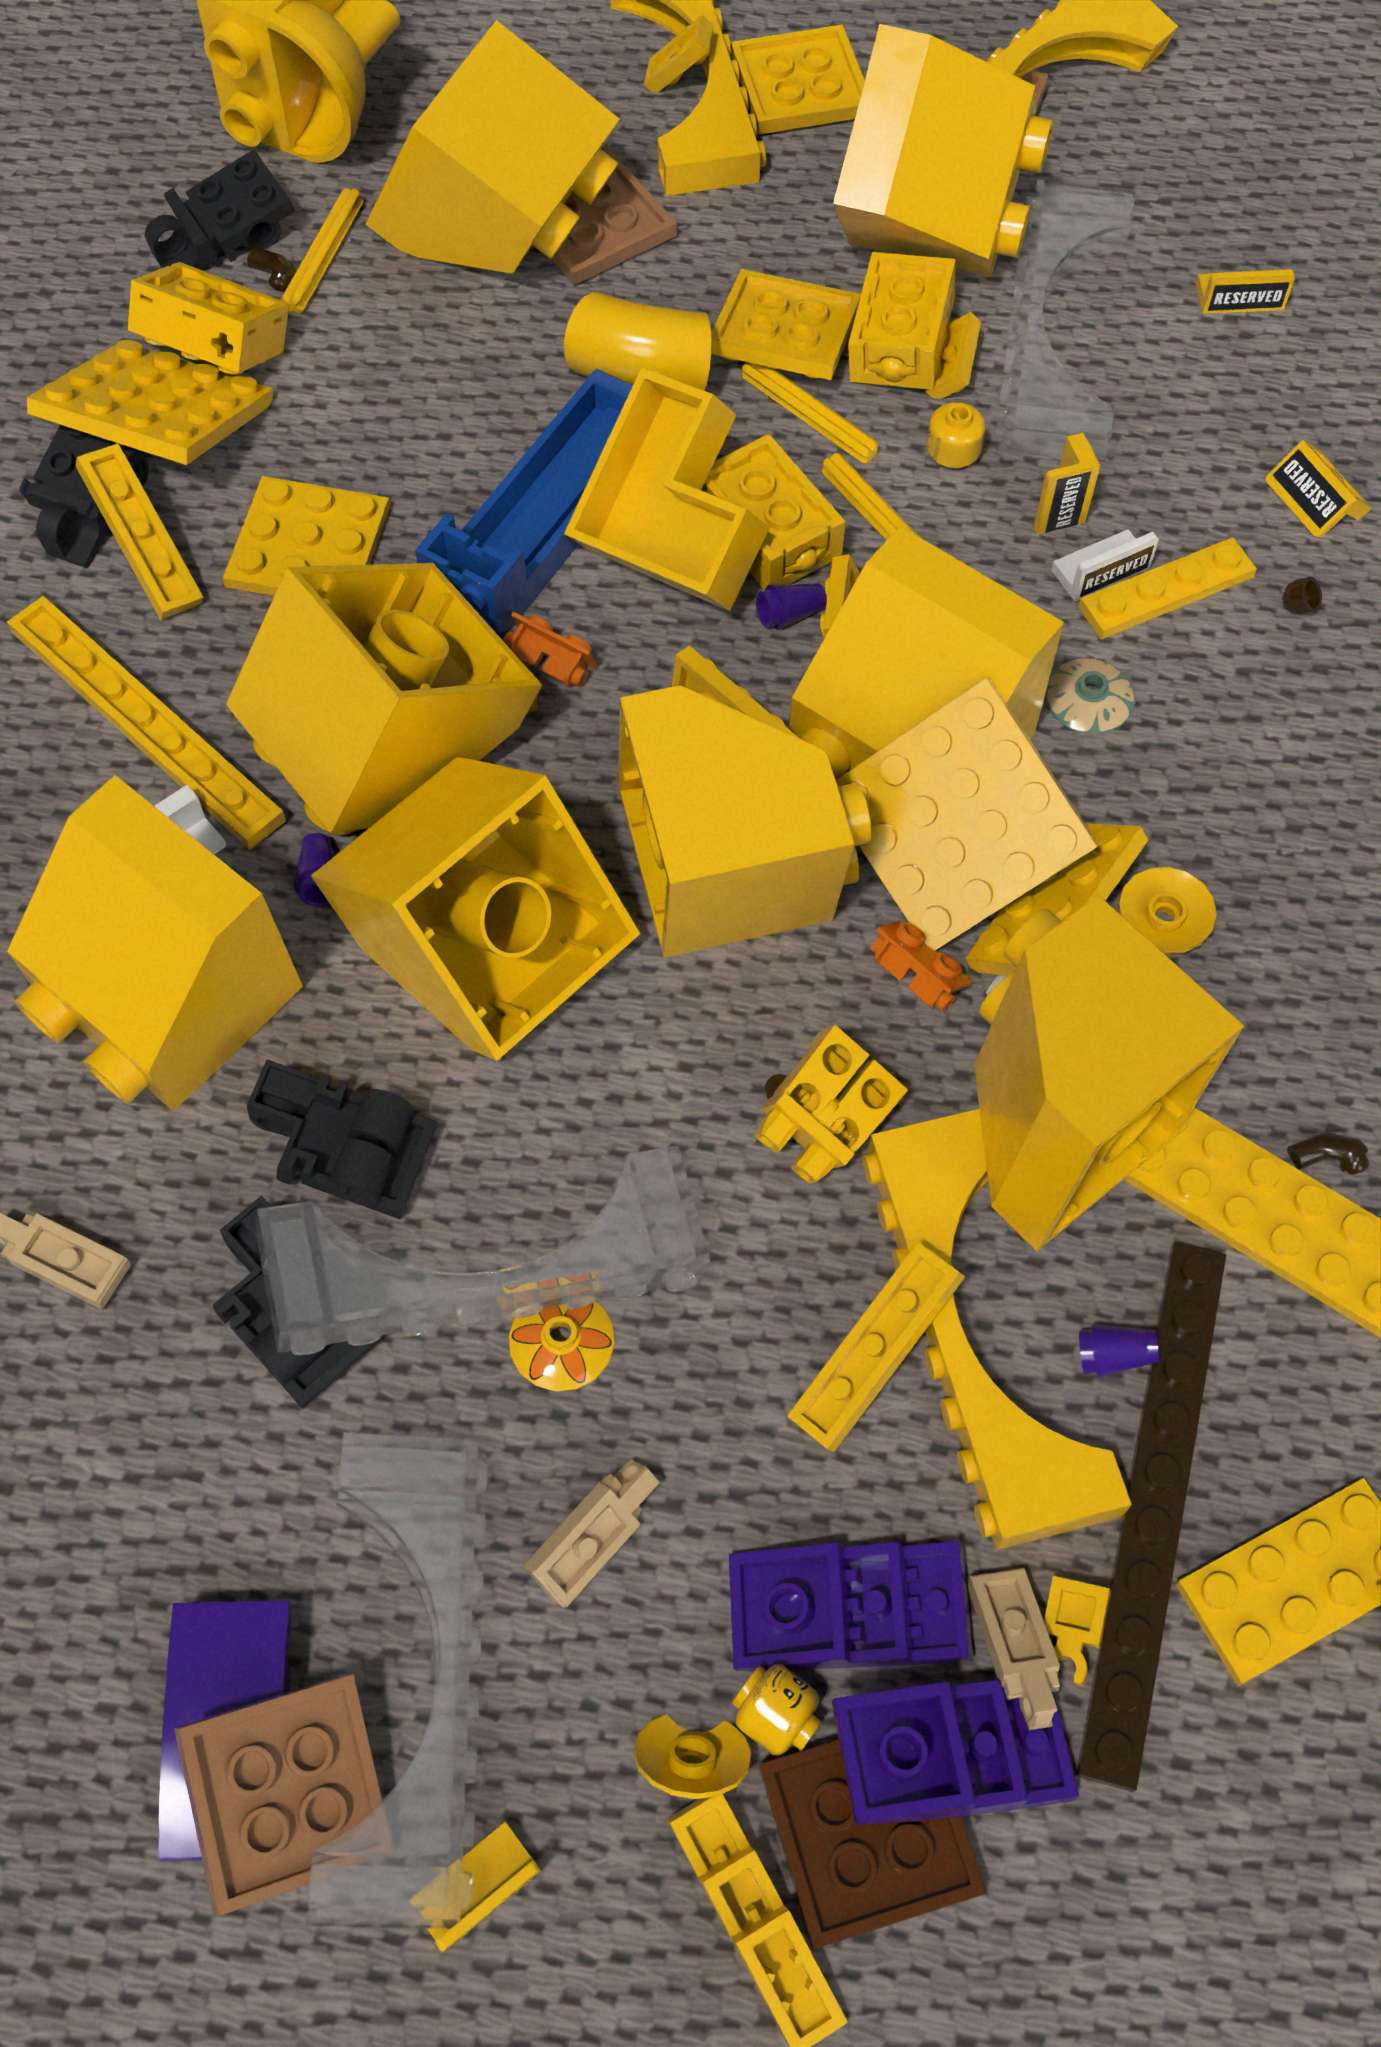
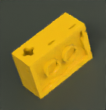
M872 252L848 343L850 382L934 390L947 335V327L955 300L956 259Z
M177 262L171 266L131 280L128 331L143 336L144 340L150 344L157 346L167 345L181 351V355L188 359L205 360L218 365V369L224 373L237 375L283 353L289 303L187 264Z
M770 434L714 462L701 491L748 509L770 527L749 570V573L764 590L768 585L791 584L832 562L833 557L842 555L846 521Z

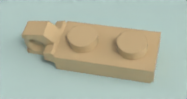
M0 1213V1244L5 1246L0 1253L3 1258L7 1259L13 1266L101 1310L104 1309L131 1266L128 1258L37 1213L35 1216L26 1214L21 1223Z
M631 1459L614 1476L609 1474L601 1483L599 1482L524 1564L523 1568L554 1602L562 1608L568 1607L641 1525L637 1520L642 1511L640 1504L660 1482L646 1466Z
M1019 1568L969 1576L967 1589L997 1678L1001 1680V1685L1004 1687L1007 1699L1019 1698L1020 1708L1029 1730L1052 1727L1053 1714L1057 1712L1052 1692L1059 1691L1058 1687H1060L1057 1675L1060 1665L1025 1569Z

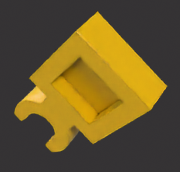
M1053 1576L1044 1623L1049 1637L1057 1639V1644L1053 1648L1058 1662L1062 1660L1074 1662L1076 1665L1074 1684L1075 1686L1083 1687L1089 1672L1087 1662L1082 1654L1083 1647L1088 1646L1101 1649L1111 1591L1110 1588Z

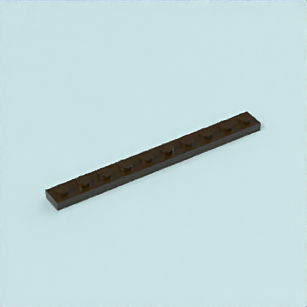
M1175 1241L1170 1250L1156 1327L1160 1363H1150L1127 1488L1132 1505L1122 1517L1110 1583L1111 1596L1101 1649H1098L1076 1777L1133 1793L1137 1791L1227 1255Z

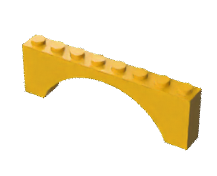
M609 0L611 9L649 19L665 27L676 36L701 15L714 25L710 42L711 51L701 63L707 78L704 94L691 114L670 132L657 138L658 171L665 195L670 196L759 182L760 167L766 166L765 147L763 141L757 142L756 119L754 114H748L747 91L745 86L739 87L738 63L736 60L730 59L731 45L729 35L727 33L722 34V15L719 7L714 8V0Z
M1060 0L1052 12L1049 9L1043 11L1034 22L1032 28L1029 30L1022 28L1014 36L1006 49L1002 47L997 48L986 62L1019 78L1040 66L1072 59L1099 60L1124 66L1131 70L1141 71L1165 50L1179 26L1151 0Z
M980 1109L871 1134L868 1152L862 1155V1165L868 1184L878 1185L883 1200L877 1202V1212L881 1227L885 1233L893 1231L898 1247V1249L892 1250L895 1270H897L917 1242H920L951 1265L954 1235L960 1219L974 1196L988 1182ZM952 1294L925 1330L930 1347L924 1348V1358L931 1379L941 1380L946 1398L940 1400L941 1412L946 1428L949 1432L957 1430L963 1450L957 1451L958 1466L966 1484L974 1482L980 1500L979 1504L974 1505V1514L982 1537L991 1536L997 1551L1122 1518L1132 1504L1113 1451L1092 1447L1069 1439L1045 1427L1014 1404L992 1381L979 1363L961 1326L954 1295Z

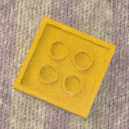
M843 24L730 42L731 59L736 60L738 63L739 82L741 87L745 86L748 107L750 113L755 116L758 135L855 119L865 80Z
M741 269L711 332V354L722 356L731 361L740 360L763 365L774 370L782 369L796 372L810 378L832 380L854 324L861 294Z
M262 476L222 578L225 587L274 596L287 567L370 565L390 510L389 497Z

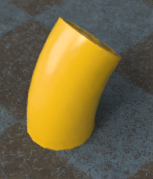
M591 292L580 300L569 318L564 336V356L568 367L575 373L588 377L597 368L633 385L642 367L705 391L711 361L710 320L705 312L653 306L601 292Z

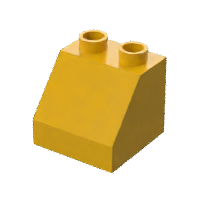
M496 20L412 126L365 225L399 251L422 259L511 274L515 272L533 246L549 259H552L580 218L579 215L564 204L567 198L573 192L590 206L619 164L605 153L602 147L620 118Z
M879 24L833 202L848 243L884 253L956 259L955 269L987 277L992 276L998 254L1018 258L1031 206L1012 202L1020 169L1041 173L1054 120L1035 116L1036 86L932 35Z
M899 526L866 562L791 699L789 730L800 739L827 751L835 780H837L977 683L989 677L1029 739H1031L1036 731L1064 622L902 526Z
M434 563L287 567L226 706L252 736L253 748L257 755L268 764L278 768L305 802L304 810L308 818L315 825L330 834L348 835L356 830L370 828L457 756L480 761L520 727L542 684Z
M678 685L620 697L618 789L663 957H671L833 921L842 887L857 883L859 880V864L855 846L867 844L871 840L870 816L860 785L853 783L837 787L826 750L684 686Z
M458 756L311 875L359 947L468 1048L495 1061H498L641 934L546 775Z
M116 775L108 780L68 817L7 951L31 984L14 1000V1003L41 1032L56 1044H60L75 1028H78L98 1046L83 1060V1063L111 1093L128 1105L147 1088L172 1111L178 1108L303 987L263 894Z
M1099 895L1063 921L1049 909H1043L1027 920L1013 935L1004 950V957L1016 967V970L994 987L979 1009V1014L991 1025L974 1064L991 1207L1037 1252L1176 1137L1244 1028L1241 1022Z

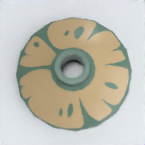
M1077 658L1061 664L1050 674L1045 693V703L1053 717L1067 728L1082 733H1105L1119 728L1130 718L1136 703L1134 687L1126 674L1114 665L1098 659ZM1086 685H1094L1099 689L1092 690L1089 689Z

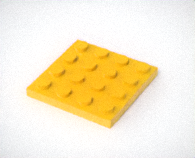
M121 340L109 349L93 356L92 359L77 368L71 369L65 375L53 382L47 383L45 387L27 397V414L188 465L266 410L273 401V388L258 384L252 377L232 376L220 372L217 367L210 364H194L181 360L179 355L172 352H156L143 348L142 344L137 341Z
M989 677L977 683L836 780L837 787L853 783L860 785L868 806L871 822V840L867 844L858 846L908 922L923 932L925 935L923 943L933 950H937L1099 845Z

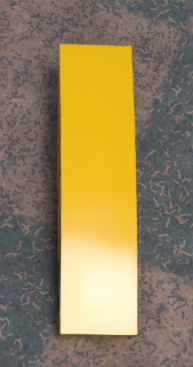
M724 1795L698 1799L667 1818L666 1820L789 2047H812L847 2024L848 2021L790 1911L781 1901L756 1851L747 1841Z

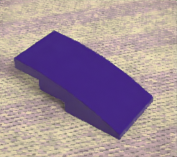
M959 1541L902 1546L899 1542L851 1547H842L839 1543H828L729 1554L733 1668L735 1671H755L759 1665L768 1670L775 1664H782L789 1670L909 1666L973 1661L963 1545Z
M289 1601L173 1603L162 1728L158 1859L160 1861L202 1860L174 1728L290 1692L291 1670L288 1667L292 1606Z
M1001 1680L950 1687L949 1682L839 1697L832 1700L855 1825L909 1822L1002 1812L1073 1802L1079 1797L1058 1706L1057 1712L1053 1714L1052 1727L1029 1730L1020 1708L1019 1698L1008 1700L1004 1693V1687L1001 1685ZM1052 1692L1053 1698H1054L1055 1703H1056V1706H1057L1055 1694H1054V1692Z

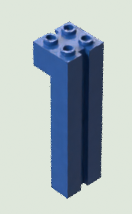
M597 368L461 531L456 529L454 516L446 513L415 550L417 563H434L502 640L506 633L516 624L511 614L513 612L521 616L524 614L578 546V543L564 535V532L633 386Z

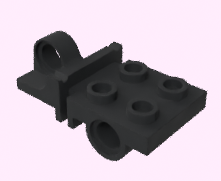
M255 149L185 191L189 200L184 203L174 188L165 192L164 197L177 218L171 215L155 217L145 229V238L161 268L171 266L177 262L200 270L213 262L216 267H220L222 263L219 258L226 255L230 262L236 260L232 250L242 244L249 251L253 246L264 249L276 244L281 236L279 221L295 212V209L284 190ZM173 230V234L167 240L158 241L164 232Z
M60 425L33 476L36 482L32 483L25 478L19 488L21 494L30 505L42 509L38 516L36 533L48 555L87 569L92 563L110 528L75 466L78 456L119 443ZM119 444L143 487L149 474V465L145 457L147 452Z
M267 1059L247 1103V1111L250 1121L258 1128L290 1137L278 1164L276 1179L291 1185L299 1168L303 1170L301 1184L400 1219L436 1129L437 1121L413 1113L412 1105L394 1093L380 1089H368L364 1094L348 1089V1083L342 1080L336 1092L330 1091L331 1076L323 1074L322 1079Z
M262 1195L220 1229L225 1244L249 1270L250 1274L213 1304L214 1311L225 1324L227 1322L230 1323L231 1329L303 1409L385 1337V1332L368 1314L365 1305L350 1286L333 1271L330 1272L320 1261L319 1255L315 1251L308 1255L307 1242L302 1236L299 1237Z

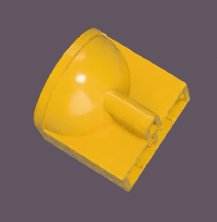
M196 0L205 37L204 49L211 63L220 103V119L226 131L243 145L255 147L261 142L310 162H327L339 157L353 141L363 112L366 95L364 69L366 64L400 25L401 19L397 9L387 0Z

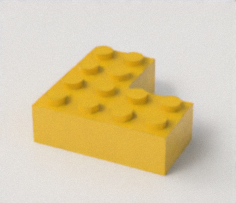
M641 367L564 535L587 550L730 611L770 528L748 509L701 491L736 418V414L712 393Z

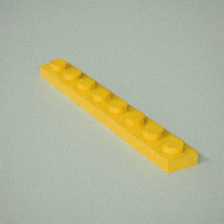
M45 596L40 597L7 621L11 632L181 788L188 785L198 796L201 806L249 850L286 822L281 808Z

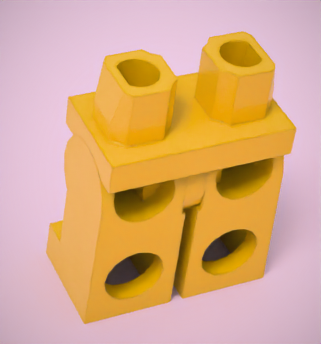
M837 1025L819 1031L808 1045V1051L779 1085L774 1095L761 1108L766 1115L754 1134L757 1140L773 1152L781 1151L791 1137L805 1149L790 1167L808 1184L817 1183L831 1169L846 1166L855 1154L854 1152L866 1141L908 1091L905 1086L876 1060L864 1063L869 1054Z

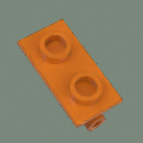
M515 612L511 614L518 628L515 633L507 632L503 641L522 663L536 669L544 655L549 657L542 668V672L570 688L574 685L578 687L584 685L588 677V671L585 670L586 666L595 670L598 669V665L591 653L592 647L581 638L572 634L564 638L553 632L554 628L548 622L536 615H530L527 619Z
M899 920L879 926L876 929L880 936L870 947V950L875 953L874 960L899 981H902L911 969L914 970L917 974L907 988L932 1010L938 1007L942 1012L947 1011L956 1000L952 992L971 986L973 983L972 980L961 972L962 967L954 958L947 954L939 953L923 943L925 935L916 926Z

